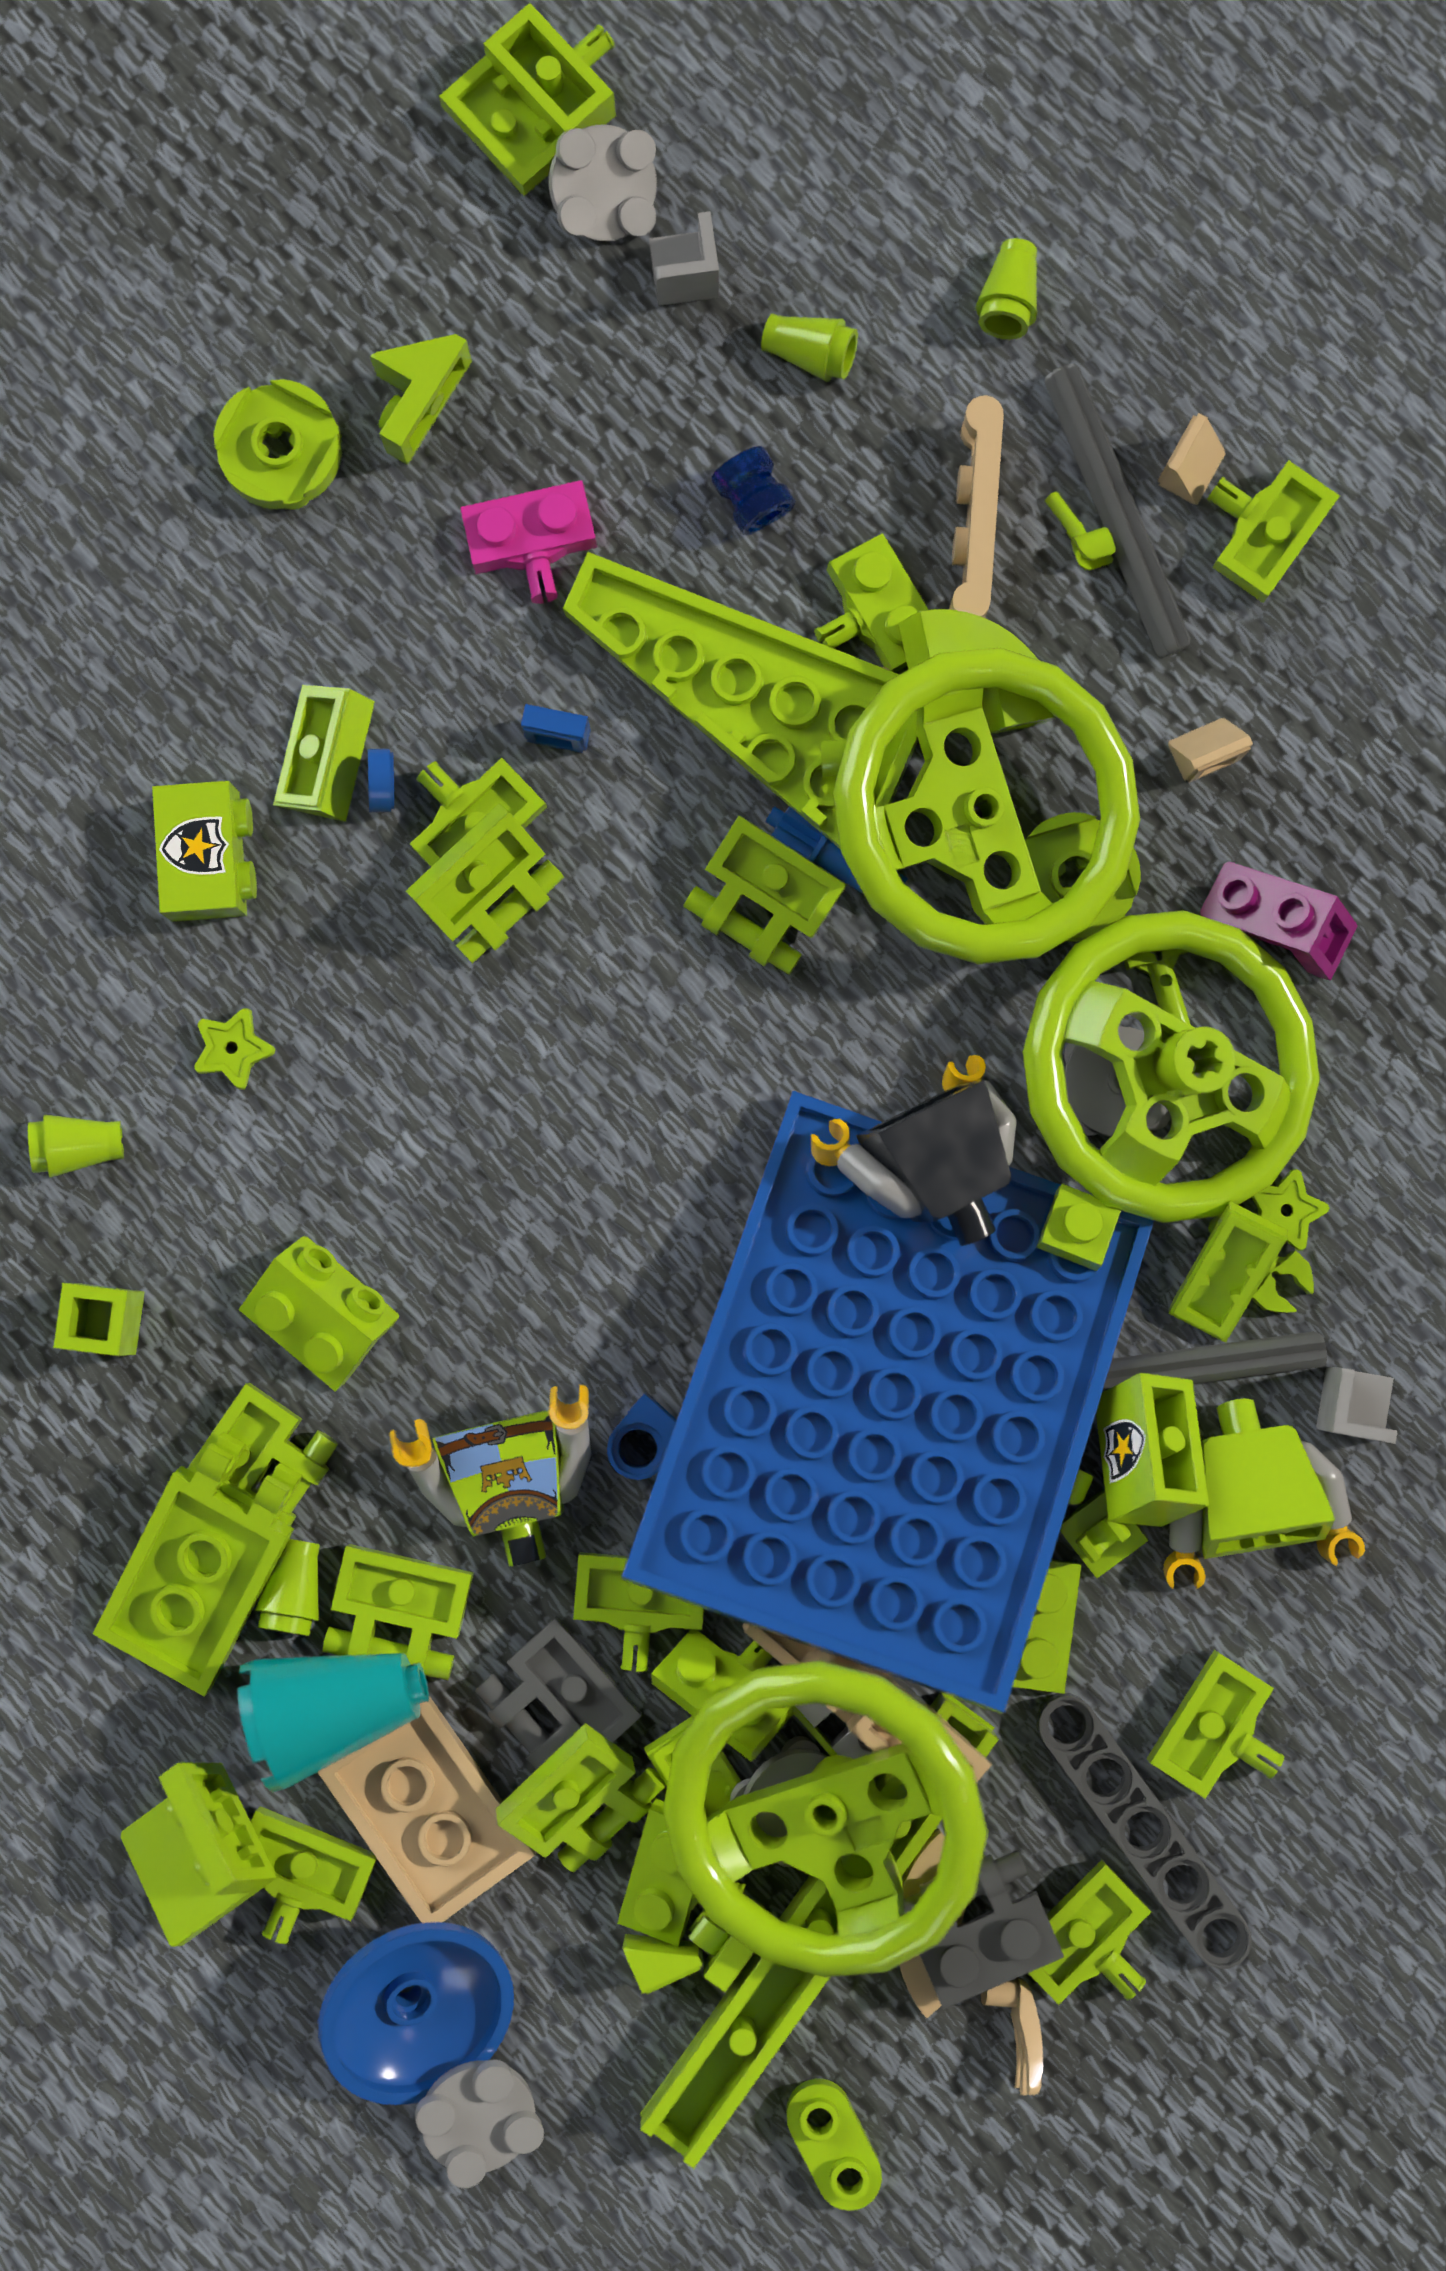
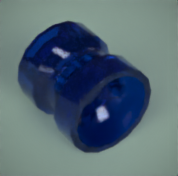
M763 446L752 447L735 455L722 464L711 476V482L720 497L732 501L734 507L733 520L742 535L754 534L781 519L793 509L796 503L787 485L778 483L775 477L772 476L774 463Z

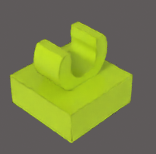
M1105 1488L1064 1518L1060 1528V1532L1096 1578L1102 1576L1149 1541L1148 1536L1138 1524L1109 1522Z
M703 1908L689 1928L691 1931L689 1939L709 1953V1956L704 1961V1978L723 1992H726L754 1952L713 1923Z

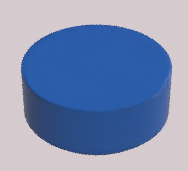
M368 749L369 813L391 812V809H394V757L390 749Z

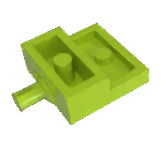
M531 3L526 5L483 43L485 56L439 95L441 106L523 196L549 175L551 163L556 153V144L563 132L594 125H606L616 116L614 92L590 68L610 49L615 47L607 31L604 33V28L597 24L588 35L572 48Z

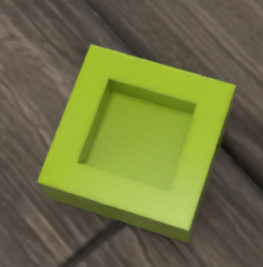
M1061 1184L1056 1190L1036 1248L1097 1271L1103 1264L1121 1210L1106 1206L1091 1194Z

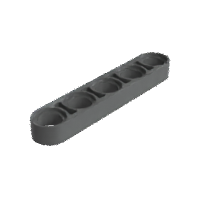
M1057 1693L1048 1697L1040 1705L1036 1716V1728L1041 1739L1197 1955L1209 1966L1217 1969H1230L1241 1964L1248 1956L1252 1945L1251 1931L1242 1915L1092 1708L1079 1696L1071 1693ZM1064 1705L1078 1708L1083 1715L1084 1722L1080 1734L1069 1741L1055 1739L1048 1730V1720L1051 1713L1056 1708ZM1109 1758L1119 1764L1122 1778L1114 1791L1099 1794L1089 1788L1086 1774L1093 1762ZM1138 1812H1150L1157 1816L1160 1822V1832L1157 1839L1147 1846H1135L1128 1842L1125 1836L1127 1821ZM1177 1865L1193 1867L1198 1874L1197 1889L1186 1899H1173L1164 1890V1879L1167 1872ZM1222 1918L1232 1921L1237 1929V1938L1234 1945L1223 1953H1214L1207 1950L1203 1945L1202 1934L1208 1923Z

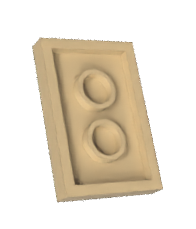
M430 1696L428 1702L420 1703L419 1718L318 1772L421 1923L444 1922L536 1854V1851L497 1825L496 1808L503 1802Z

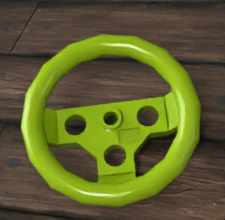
M1004 648L938 653L887 681L849 731L833 791L841 854L871 908L919 947L975 964L1038 958L1088 929L1126 878L1140 824L1133 759L1104 705L1058 666ZM995 687L1038 701L1073 731L1095 772L1101 819L1090 862L1064 898L1053 904L1042 893L982 708L983 688ZM917 711L916 734L925 762L907 799L875 807L873 792L884 750L910 715ZM949 733H959L969 740L973 754L967 766H958L947 758L944 742ZM979 806L982 811V818L975 813L974 807ZM911 812H919L926 815L933 824L934 836L931 843L926 847L915 845L906 835L905 822ZM992 854L1003 857L1011 867V881L1005 889L993 887L985 878L984 864ZM927 862L964 882L973 911L985 924L980 925L938 912L906 886L896 871Z
M1184 910L1127 915L1076 943L1038 992L1022 1051L1029 1111L1058 1166L1106 1206L1161 1223L1221 1216L1229 1201L1239 1205L1271 1186L1306 1138L1320 1082L1313 1020L1285 967L1241 929ZM1180 949L1221 963L1254 992L1275 1032L1280 1075L1234 1050L1230 1040L1219 1030L1211 1027L1195 1028L1125 988L1095 980L1103 972L1137 953ZM1126 1015L1135 1017L1141 1023L1144 1030L1143 1043L1136 1051L1125 1047L1119 1038V1024ZM1065 1042L1085 1047L1113 1063L1126 1108L1113 1135L1100 1149L1090 1143L1068 1102L1062 1055ZM1236 1076L1244 1078L1252 1090V1100L1245 1111L1236 1109L1229 1099V1085ZM1154 1103L1162 1104L1171 1115V1129L1163 1139L1155 1137L1147 1126V1112ZM1224 1124L1247 1137L1252 1145L1242 1159L1208 1179L1167 1184L1160 1182L1180 1162L1194 1134Z
M824 1661L759 1668L707 1699L673 1750L663 1811L677 1870L712 1922L764 1960L821 1977L887 1972L937 1945L976 1893L987 1838V1829L974 1770L938 1716L884 1677ZM819 1703L864 1715L903 1742L855 1759L842 1755L829 1756L821 1760L809 1774L736 1797L706 1817L704 1803L712 1763L736 1729L770 1709ZM884 1773L897 1776L905 1784L908 1795L897 1800L883 1796L876 1788L874 1777ZM771 1812L778 1815L786 1824L788 1834L783 1837H773L766 1834L758 1825L757 1814ZM934 1814L942 1818L945 1829L937 1876L913 1909L905 1913L902 1876L890 1849L903 1822ZM850 1853L863 1856L871 1864L874 1875L868 1878L852 1876L843 1867L841 1856ZM779 1861H783L824 1881L837 1910L839 1934L827 1935L782 1922L743 1894L735 1882L751 1870Z

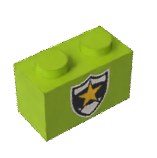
M230 781L152 786L160 913L172 922L247 916L246 900L256 899L257 895L254 864L252 861H244L242 837H250L253 834V817L249 799H240V792Z
M1138 1373L1102 1392L1096 1410L1109 1522L1163 1527L1209 1506L1193 1380Z

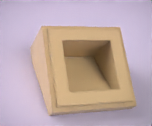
M1198 413L1197 417L1193 415L1158 479V482H1160L1159 486L1192 504L1199 503L1225 456L1224 448L1206 416Z
M1224 718L1168 741V746L1184 781L1188 780L1189 783L1240 761L1253 745L1248 734Z

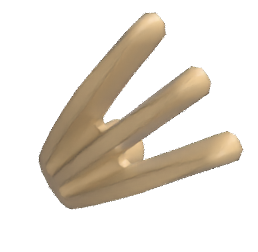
M1017 1977L1014 1980L981 1993V2001L986 2006L1012 2008L1011 2018L1015 2033L1017 2058L1015 2088H1020V2095H1036L1041 2088L1043 2070L1040 2022L1028 1983Z

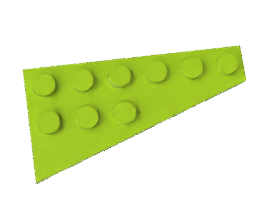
M588 552L563 606L566 617L841 849L833 792L837 776H822L821 742L825 740H847L851 727L885 683L899 674ZM917 711L910 715L884 750L873 792L875 807L891 804L918 743L916 734Z

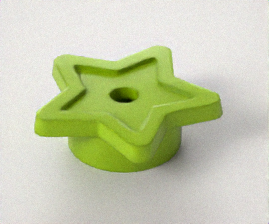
M249 1008L241 1009L226 1023L208 1019H201L198 1022V1028L206 1045L194 1066L198 1074L223 1072L237 1089L243 1090L247 1086L250 1071L254 1064L275 1054L274 1046L254 1034L252 1010ZM230 1042H235L238 1047L237 1051L233 1054H229L226 1050V1046Z
M1298 1169L1290 1170L1277 1186H1269L1252 1197L1258 1208V1215L1287 1229L1288 1238L1286 1241L1297 1251H1303L1307 1246L1309 1223L1329 1212V1205L1307 1195L1302 1173ZM1285 1204L1292 1208V1214L1288 1217L1281 1213V1207Z

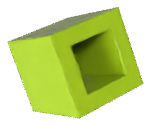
M62 1283L53 1348L114 1356L136 1355L145 1291L81 1283Z

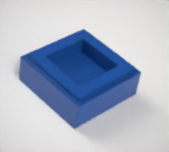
M525 704L521 728L527 742L583 753V750H587L591 731L588 716Z

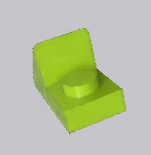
M457 334L379 351L370 356L376 376L405 392L402 397L399 395L393 396L387 403L379 420V428L381 429L379 435L386 453L406 465L411 461L472 362L467 340Z

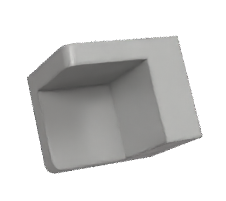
M711 211L698 213V232L649 238L658 306L719 298V267Z
M1326 1366L1316 1429L1396 1444L1397 1431L1386 1429L1394 1378L1357 1372L1346 1368Z

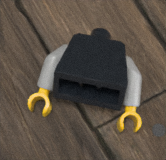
M978 1055L968 1056L965 1066L969 1076L958 1072L952 1061L948 1062L942 1078L944 1092L856 1135L859 1144H849V1127L843 1120H830L829 1132L839 1142L832 1145L824 1144L817 1135L811 1134L812 1156L821 1165H837L839 1171L861 1191L899 1217L910 1218L913 1222H935L947 1216L960 1246L975 1243L991 1235L996 1229L982 1198L1008 1185L1011 1181L1009 1165L1013 1159L1016 1118L989 1081L982 1080L986 1065L984 1059Z

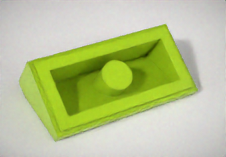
M302 685L273 803L274 806L346 822L375 701L348 688Z

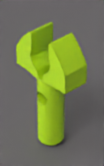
M1180 949L1161 951L1159 953V961L1153 953H1137L1124 961L1126 970L1137 968L1150 976L1159 1008L1191 1025L1173 969L1179 955L1187 953L1186 951Z
M1221 1216L1214 1217L1209 1223L1208 1230L1210 1233H1212ZM1292 1250L1286 1257H1276L1254 1294L1252 1300L1262 1310L1281 1313L1297 1311L1285 1298L1278 1295L1275 1285L1276 1280L1272 1277L1273 1272L1277 1275H1289L1306 1294L1314 1293V1281L1310 1263L1296 1250Z

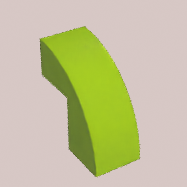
M951 609L922 610L898 623L908 670L938 653L988 648H1004L1037 659L1030 649L1011 632L984 617L968 612ZM995 687L983 688L982 708L991 735L1041 725L1057 718L1038 701Z

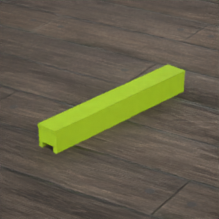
M939 1693L931 1704V1707L985 1758L988 1756L999 1740L993 1731L994 1726L954 1697ZM884 1773L875 1783L878 1791L889 1799H902L908 1795L905 1784L895 1775ZM929 1814L901 1824L890 1849L901 1876L942 1820L941 1817ZM853 1853L841 1856L843 1867L852 1876L868 1878L874 1875L871 1864L863 1856ZM810 1875L782 1913L779 1920L827 1935L839 1934L837 1910L824 1881ZM754 1953L641 2111L640 2130L650 2137L653 2134L683 2155V2162L694 2169L830 1977H821L770 1962Z

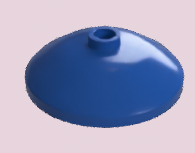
M444 1922L418 1923L398 1928L376 1938L348 1960L335 1976L324 1997L318 2021V2035L322 2054L329 2070L344 2088L362 2099L387 2105L419 2103L427 2095L437 2079L450 2069L471 2061H488L494 2055L505 2037L512 2018L514 1990L511 1975L503 1958L491 1942L479 1933L461 1925ZM414 1985V1987L410 1991L400 1993V1991H402L406 1987Z

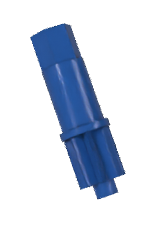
M774 806L765 821L775 828L772 833L773 837L847 885L863 893L841 854V849L790 806L786 812ZM897 872L901 881L905 884L908 878Z

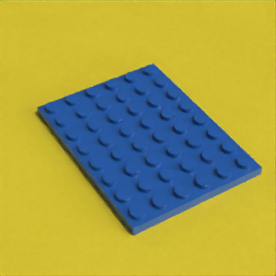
M792 1091L621 1579L999 1714L1004 1713L1154 1220L1121 1211L1103 1264L1097 1271L1036 1248L1056 1190L1061 1184L1009 1167L1011 1173L1010 1183L982 1198L996 1231L975 1243L960 1246L947 1216L935 1222H913L910 1218L899 1217L861 1191L839 1171L837 1165H821L812 1156L811 1134L817 1135L824 1144L832 1145L839 1142L829 1132L830 1120L841 1119L847 1124L850 1132V1145L859 1144L856 1135L882 1123L881 1121Z

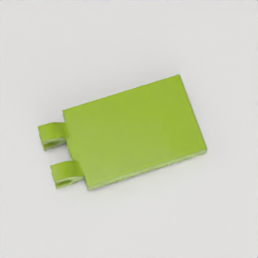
M226 1432L219 1435L215 1445L210 1443L206 1447L195 1473L180 1466L172 1474L93 1632V1635L204 1697L211 1690L295 1529L278 1520V1517L303 1476L279 1463L272 1476L267 1475L264 1478L256 1496L230 1483L226 1478L237 1463L246 1444Z

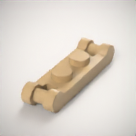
M987 395L978 396L968 404L960 432L963 443L972 451L971 465H960L958 473L956 504H966L968 507L966 527H955L952 565L963 566L962 585L955 590L949 607L951 610L968 612L984 618L991 602L1004 417L1003 408L999 401Z

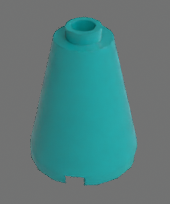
M404 1653L255 1659L242 1664L239 1670L240 1674L250 1675V1685L238 1688L240 1715L248 1750L253 1763L263 1760L267 1761L273 1776L262 1778L261 1780L265 1787L272 1792L287 1789L420 1717V1703L429 1701L428 1684L421 1664L415 1663L411 1665Z

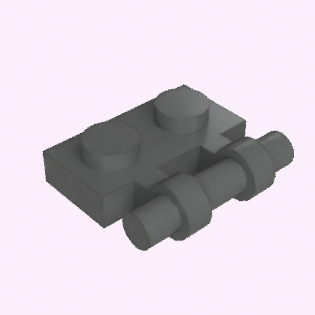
M557 1616L508 1659L507 1664L522 1679V1682L510 1692L493 1673L475 1689V1692L491 1709L487 1713L490 1719L499 1729L506 1726L529 1752L526 1760L535 1770L585 1723L613 1743L642 1716L639 1708ZM536 1697L561 1724L550 1735L543 1730L525 1709Z
M1018 1850L995 1860L992 1854L982 1858L976 1893L973 1898L986 1893L993 1910L959 1925L956 1920L937 1945L920 1953L943 2010L1064 1958L1063 1951L1037 1892H1032L1012 1901L1005 1884L1028 1875ZM934 1879L920 1884L921 1892L904 1899L905 1913L913 1909Z

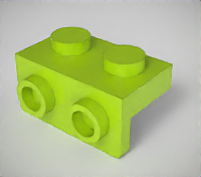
M302 1236L273 1259L238 1309L335 1392L350 1378L378 1339L391 1329L399 1319V1314L385 1303L383 1297L376 1290L365 1286L341 1266L330 1251L315 1244L306 1236Z

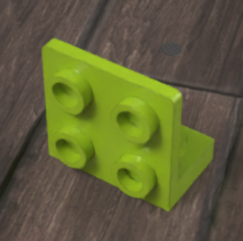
M178 1762L159 1776L168 1798L121 1832V1840L166 1939L172 1947L185 1945L277 1878L223 1763Z

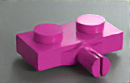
M582 480L460 507L475 574L503 568L526 570L531 601L536 604L544 603L539 584L540 579L544 583L547 601L551 602L558 597L550 564H553L567 554L597 548Z

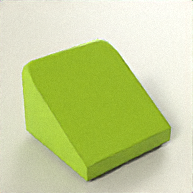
M624 1935L623 1951L642 1994L645 1992L649 1994L701 1970L703 1951L693 1941L681 1940L679 1945L675 1946L650 1936Z

